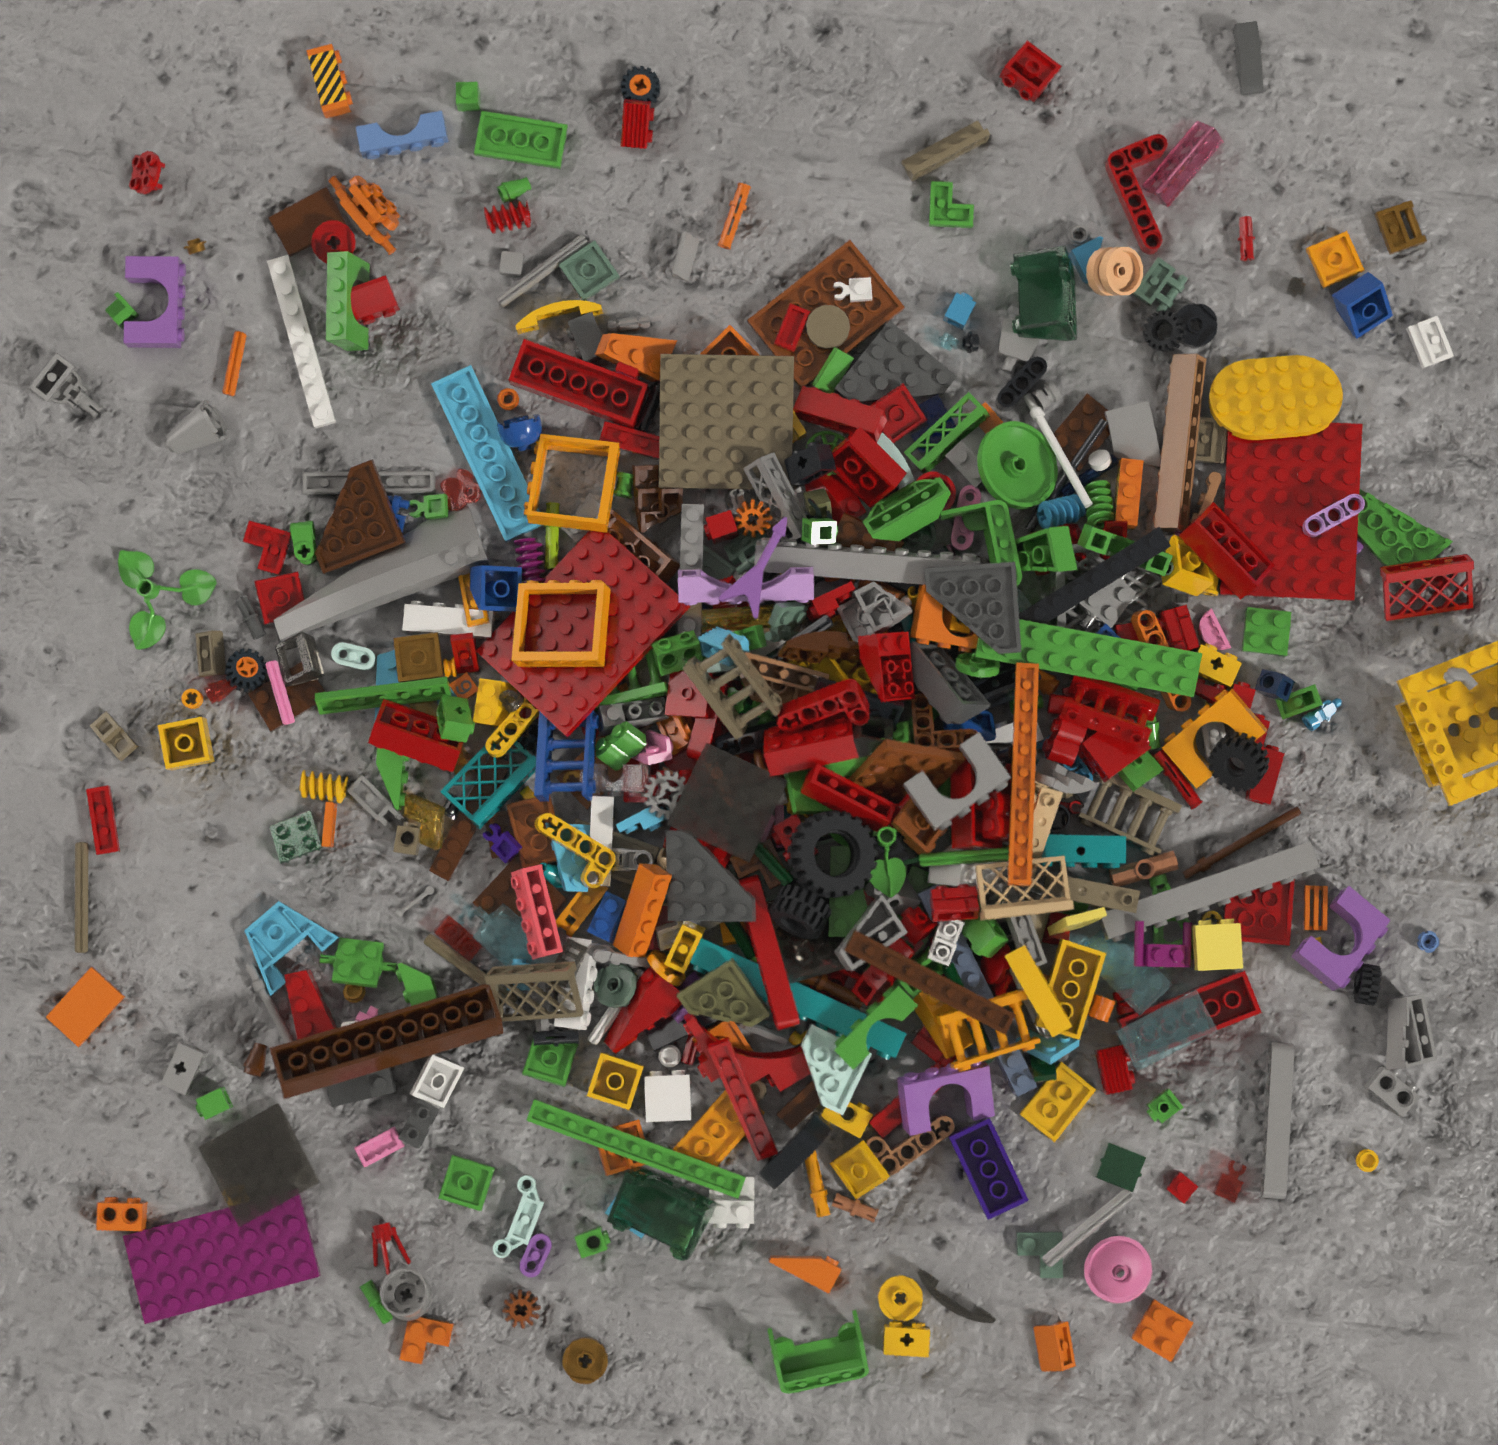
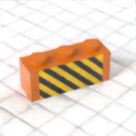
M332 44L307 50L325 118L350 113V105L353 104L350 91L346 92L344 84L348 82L345 71H340L339 63H342L339 50L335 51Z
M1121 458L1117 468L1113 506L1115 517L1113 520L1127 521V529L1134 530L1138 524L1144 460Z

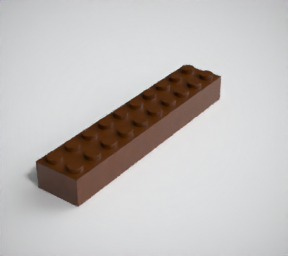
M483 984L271 1047L270 1052L283 1098L287 1099L503 1034V1025L490 984Z

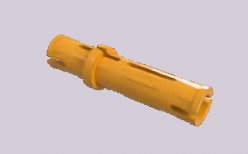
M815 1150L804 1162L810 1183V1198H813L816 1217L818 1218L831 1215L827 1203V1189L825 1190Z

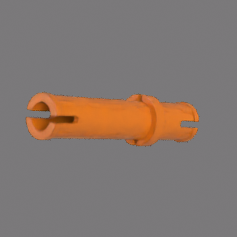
M738 183L734 198L729 203L730 210L718 242V246L721 248L731 249L742 213L747 208L745 204L751 190V186ZM741 197L737 213H735L739 198ZM732 219H734L730 234L727 235Z

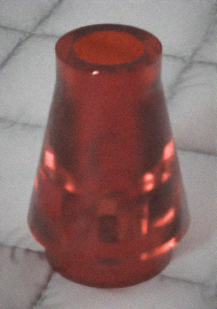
M226 679L207 684L208 687L204 688V691L210 702L214 704L216 702L220 703L237 686L231 687V681L227 682Z

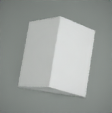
M437 1053L430 1055L410 1094L444 1108L464 1067Z

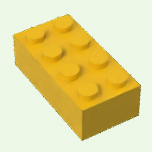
M1060 939L1047 982L1053 989L1073 1026L1060 1034L1080 1040L1106 953L1064 939ZM1037 1013L1034 1025L1047 1029Z

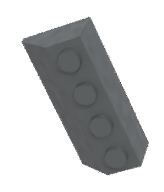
M912 642L910 644L913 681L916 688L927 697L928 703L939 712L944 722L947 724H962L989 708L991 704L969 677L956 669V661L945 648L937 647L938 643L929 642V645Z

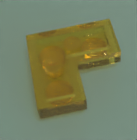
M412 793L406 795L404 816L421 823L419 843L434 850L442 848L445 807Z

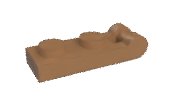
M1212 472L1206 478V492H1201L1197 504L1200 505L1198 513H1193L1189 524L1214 501L1222 479L1220 473Z

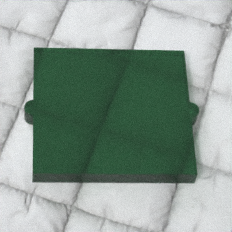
M1108 1143L1104 1157L1100 1159L1101 1164L1096 1178L1133 1192L1138 1177L1142 1176L1140 1172L1146 1157Z

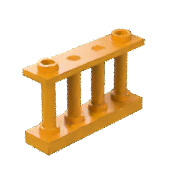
M1023 989L987 999L1001 1007L1009 1005V1008H1012L1013 1013L1016 1014L1015 1020L1022 1040L1009 1044L1007 1036L996 1031L1000 1047L987 1051L979 1021L956 1009L935 1015L937 1023L942 1026L945 1025V1028L949 1030L957 1061L949 1063L951 1068L958 1069V1072L965 1071L971 1068V1064L1022 1049V1051L1032 1050L1035 1048V1044L1041 1043L1038 1037L1030 1038L1021 1008L1022 1001L1028 999ZM965 1018L970 1022L979 1053L967 1058L957 1029L958 1021Z

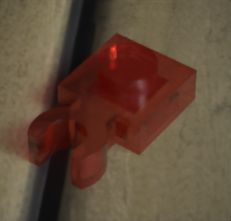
M1230 1160L1227 1165L1228 1175L1221 1172L1213 1194L1235 1203L1243 1185V1182L1238 1180V1177L1244 1174L1246 1166L1242 1164L1240 1169L1235 1171L1233 1169L1235 1161Z

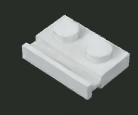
M1438 316L1406 328L1422 369L1454 356Z

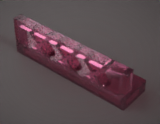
M1196 121L1142 185L1143 189L1155 194L1162 205L1169 207L1223 143L1216 128ZM1200 129L1204 131L1201 136L1194 138ZM1190 146L1186 153L1180 154L1184 148ZM1176 163L1173 169L1166 170L1169 165ZM1162 179L1157 188L1152 186L1156 181Z

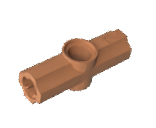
M1170 851L1120 866V868H1112L1108 871L1112 885L1121 887L1178 870L1179 867L1174 851ZM1141 863L1146 864L1149 868V872L1145 876L1141 875L1138 871Z

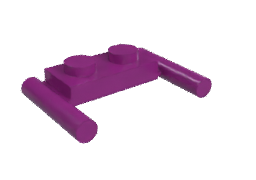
M1135 921L1134 966L1191 967L1192 922H1183V941L1181 945L1143 944L1144 921Z

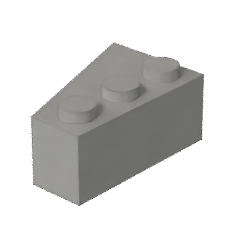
M1424 994L1389 999L1386 1070L1403 1069L1438 1060Z

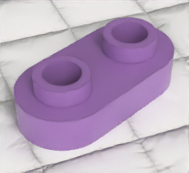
M537 1233L529 1241L520 1261V1271L526 1277L537 1276L544 1266L552 1248L551 1238L547 1234ZM537 1241H544L545 1247L539 1248ZM529 1261L535 1262L536 1267L534 1269L528 1268L527 1263Z

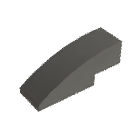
M1257 21L1235 24L1233 28L1236 49L1234 55L1241 95L1262 93L1263 70Z

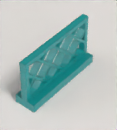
M517 741L513 744L517 749H512L511 746L506 752L509 753V764L496 765V757H493L494 765H481L480 758L484 754H489L484 745L440 791L479 830L536 771V757L531 755L526 749L524 750L523 746ZM493 743L492 745L494 750L496 749V744ZM521 752L527 757L522 764H512V753ZM510 768V776L506 780H497V769ZM478 769V781L465 782V773L468 770ZM481 769H494V780L481 781ZM494 784V793L491 796H481V785ZM462 785L463 797H452L448 793L453 786ZM465 785H478L479 797H466ZM479 800V809L472 815L466 810V801Z

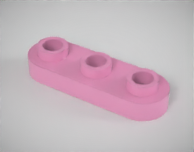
M973 485L963 487L959 493L956 508L980 503V490ZM972 494L974 499L968 501L966 495ZM961 517L954 518L950 543L955 550L965 551L971 546L975 531L968 530ZM964 537L965 543H958L957 538Z

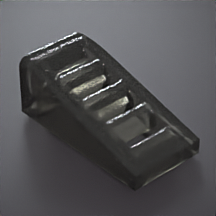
M568 938L562 948L563 952L559 953L554 963L570 962L565 960L566 956L575 959L577 970L574 974L576 977L586 955L587 947ZM570 947L580 951L579 954L576 955L570 952ZM569 980L558 983L559 986L570 989Z

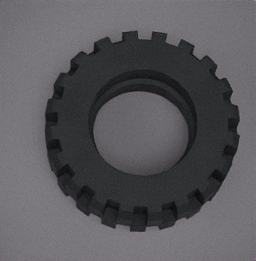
M831 810L811 815L806 818L805 822L800 823L796 827V833H792L790 837L792 844L787 849V853H790V859H787L788 866L793 868L791 872L793 878H798V884L802 888H807L811 893L820 895L823 898H837L854 894L855 891L861 890L865 886L864 883L866 881H870L873 876L871 871L875 870L877 866L874 858L878 856V849L874 850L873 844L877 843L875 836H870L869 832L871 829L868 825L862 824V819L857 816H851L849 812ZM827 833L841 835L848 843L851 852L849 866L842 874L837 876L823 873L817 866L814 858V849L818 839Z

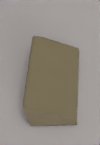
M211 630L195 633L199 677L225 675L226 662L223 632Z

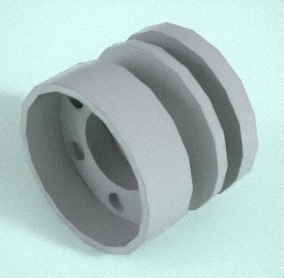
M402 1268L394 1270L386 1276L381 1285L380 1297L386 1310L400 1320L411 1321L420 1318L427 1312L431 1306L432 1291L430 1285L421 1274L412 1269ZM410 1291L413 1297L412 1299L408 1298L406 1300L403 1297V1294H408Z

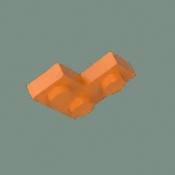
M423 1316L408 1321L399 1360L422 1364L427 1342L449 1347L454 1323Z

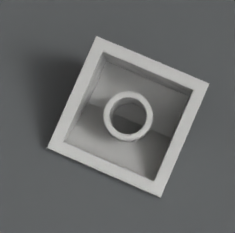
M977 427L945 455L975 488H978L983 483L978 471L977 454L979 445L986 434L980 427Z

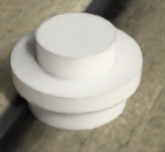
M667 1045L661 1048L659 1060L662 1065L674 1067L680 1062L681 1052L676 1046Z

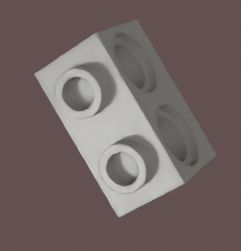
M1380 1066L1363 1087L1397 1116L1404 1117L1420 1097L1415 1093L1417 1089L1408 1081L1402 1082L1398 1078L1400 1074L1396 1070H1386V1067ZM1384 1076L1389 1080V1085L1385 1089L1380 1086V1080ZM1401 1091H1404L1406 1094V1100L1403 1103H1399L1397 1100V1095Z

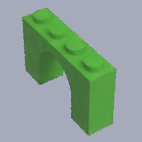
M348 251L327 253L326 341L346 351L368 350L369 328L359 324L353 315L351 289L352 286L369 281L370 264Z

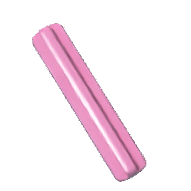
M276 660L266 663V669L282 723L284 725L292 724L295 722L279 664Z

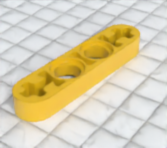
M526 698L517 705L487 739L485 747L490 756L496 758L503 756L539 716V710L528 703L529 701ZM524 708H529L532 714L529 718L523 719L519 715L520 711ZM511 724L517 727L516 733L507 735L505 728ZM502 734V736L508 741L505 742L504 739L502 740L499 735ZM500 742L499 745H500L501 749H500V750H497V749H494V750H493V747H492L491 745H492L493 743L498 744V743Z

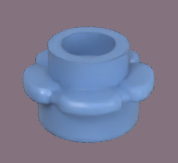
M1427 931L1419 934V941L1417 942L1419 949L1425 950L1426 953L1434 952L1439 946V939L1436 933Z

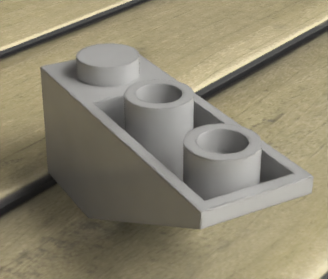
M664 697L599 706L596 714L600 719L598 728L600 736L610 735L616 725L625 721L635 728H640L668 719L669 716L665 715L666 703Z

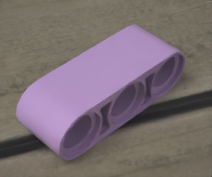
M1351 494L1310 516L1304 521L1302 530L1306 536L1316 537L1360 513L1365 507V501L1362 496ZM1351 499L1358 502L1359 507L1355 511L1348 507V501ZM1330 510H1335L1338 513V521H1331L1329 519L1328 512ZM1309 521H1316L1319 524L1317 532L1310 531L1308 528Z

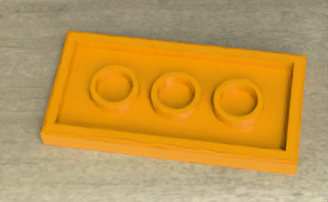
M726 1089L672 1150L718 1166L746 1134Z

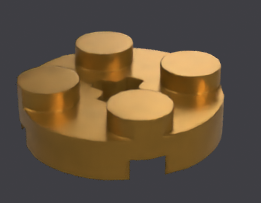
M581 1337L573 1340L563 1354V1368L567 1375L576 1383L591 1384L605 1373L608 1365V1355L604 1345L590 1337ZM584 1354L588 1355L589 1359H592V1363H588L587 1367L582 1366L583 1363L579 1361V1357L582 1358Z

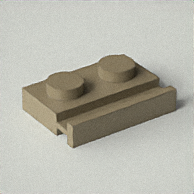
M1200 417L1195 462L1224 464L1227 429L1223 426L1220 427L1214 418Z

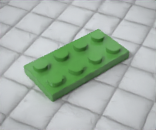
M481 111L474 155L561 169L568 125Z

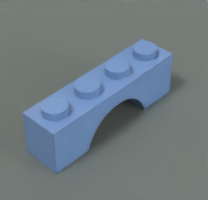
M442 111L421 114L417 126L408 134L401 136L386 133L378 123L356 126L362 157H367V159H376L383 154L398 155L401 151L409 149L410 151H419L425 146L441 147L444 143L449 142Z

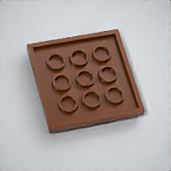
M885 739L848 780L889 801L900 803L907 794L903 787L905 782L923 771L937 790L965 762V757L960 752Z

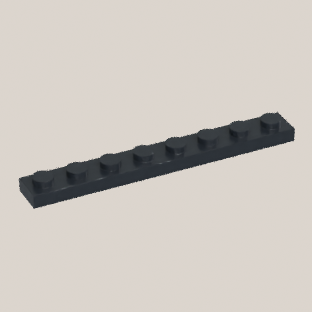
M1157 527L1020 612L1019 619L1046 624L1166 550L1171 545L1160 527Z

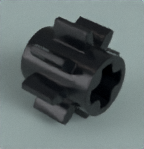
M530 725L517 740L524 750L535 752L537 749L538 726Z

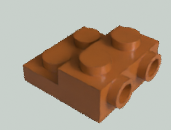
M911 797L891 823L904 836L903 841L918 855L930 853L936 846L935 841L937 838L942 836L948 829L947 827L941 831L938 828L934 831Z

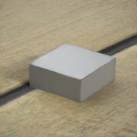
M502 251L499 273L522 277L524 253Z

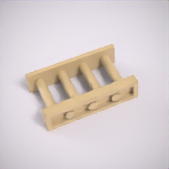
M1036 781L1032 859L1041 858L1063 794L1061 791L1048 788V786ZM1003 845L1002 848H1009V846ZM1032 864L1033 878L1035 877L1038 868L1034 864Z

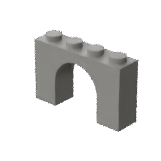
M979 732L959 747L976 775L975 788L969 795L960 799H949L942 796L923 771L903 785L934 831L938 828L943 831L952 824L951 819L957 815L959 818H962L971 811L970 806L976 802L978 805L984 803L990 798L988 794L993 790H996L998 793L1009 785L1007 781L1010 779V775Z

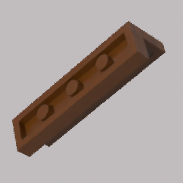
M813 1080L777 1112V1116L791 1130L821 1104Z

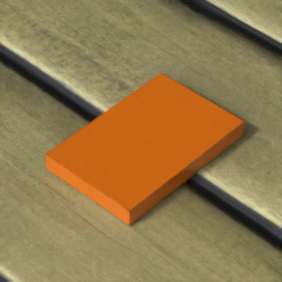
M90 967L50 1011L46 1018L76 1046L80 1047L125 996L94 967Z

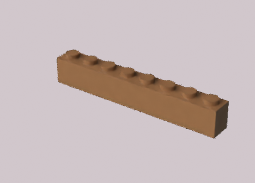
M1173 354L1172 362L1170 363V383L1167 386L1168 402L1165 407L1166 420L1162 431L1164 439L1163 447L1160 450L1161 466L1158 471L1159 484L1155 495L1156 511L1153 515L1154 528L1160 527L1163 532H1183L1189 523L1206 358L1198 354Z

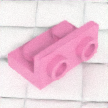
M648 730L646 731L647 745L639 754L632 757V759L647 765L672 759L673 744L669 737Z

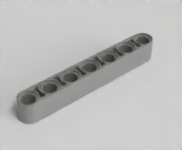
M1270 1042L1268 1048L1260 1186L1262 1198H1286L1294 1069V1044Z

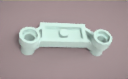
M524 1175L518 1180L517 1187L523 1193L507 1237L497 1240L493 1245V1253L499 1258L507 1257L511 1250L522 1244H529L544 1205V1201H541L539 1198L536 1181L530 1175ZM524 1180H529L531 1187H525ZM505 1244L507 1247L506 1251L500 1250L499 1245Z

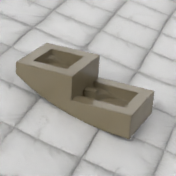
M107 711L90 725L96 735L120 761H123L138 748L132 738Z

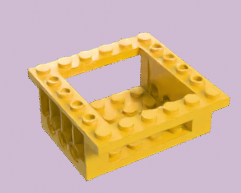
M1498 641L1396 681L1405 701L1395 705L1397 713L1428 787L1440 785L1448 806L1498 787V765L1465 778L1462 776L1465 773L1498 761V719L1493 720L1489 716L1491 708L1498 709V665L1471 675L1478 684L1470 691L1461 681H1455L1430 692L1427 691L1447 683L1443 675L1449 668H1464L1470 674L1498 663ZM1471 716H1476L1479 719V726L1477 728H1472L1469 725V718ZM1451 724L1458 726L1459 733L1457 736L1449 734L1448 727Z

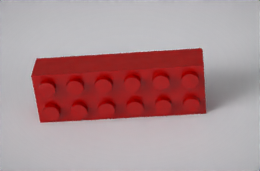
M523 339L508 379L512 386L634 429L649 391L647 383Z
M1240 970L1142 1008L1139 1011L1119 1017L1116 1020L1132 1061L1137 1062L1262 1012L1245 970Z

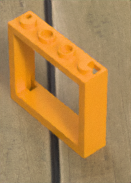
M540 434L539 442H536L534 446V454L537 455L536 462L532 461L531 463L533 479L532 482H528L527 495H530L529 502L524 504V515H527L528 523L607 533L620 457L619 443ZM548 450L608 457L598 519L537 512Z
M529 580L526 583H519L512 661L518 667H604L610 588L601 580H591L590 583H582L578 580H570L569 583H561L556 580H549L548 583H539L538 581ZM529 594H597L592 652H524Z

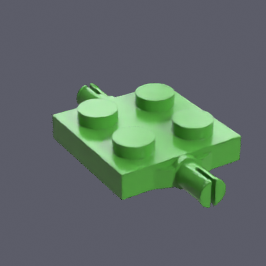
M339 937L338 948L334 956L320 955V963L333 964V983L377 988L382 970L396 972L397 963L384 962V943Z

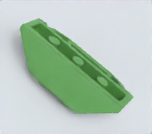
M940 477L934 480L914 481L877 502L869 512L868 517L864 519L863 524L873 539L900 541L937 520L951 493Z

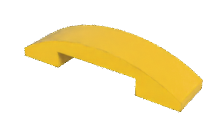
M582 300L555 302L540 307L526 315L515 325L518 334L539 330V320L580 311L581 316L590 312L594 316L603 314L602 306L594 302Z

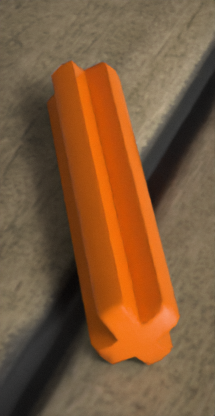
M234 332L222 390L223 394L228 396H234L236 392L247 337L244 332Z

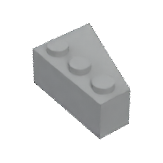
M883 894L877 895L835 950V954L846 971H853L865 962L844 951L854 930L886 947L908 933Z

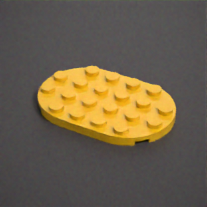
M1302 355L1246 359L1234 362L1223 368L1216 375L1209 392V408L1217 424L1232 432V435L1247 440H1265L1316 434L1326 429L1335 417L1338 416L1343 400L1342 386L1334 371L1323 362Z

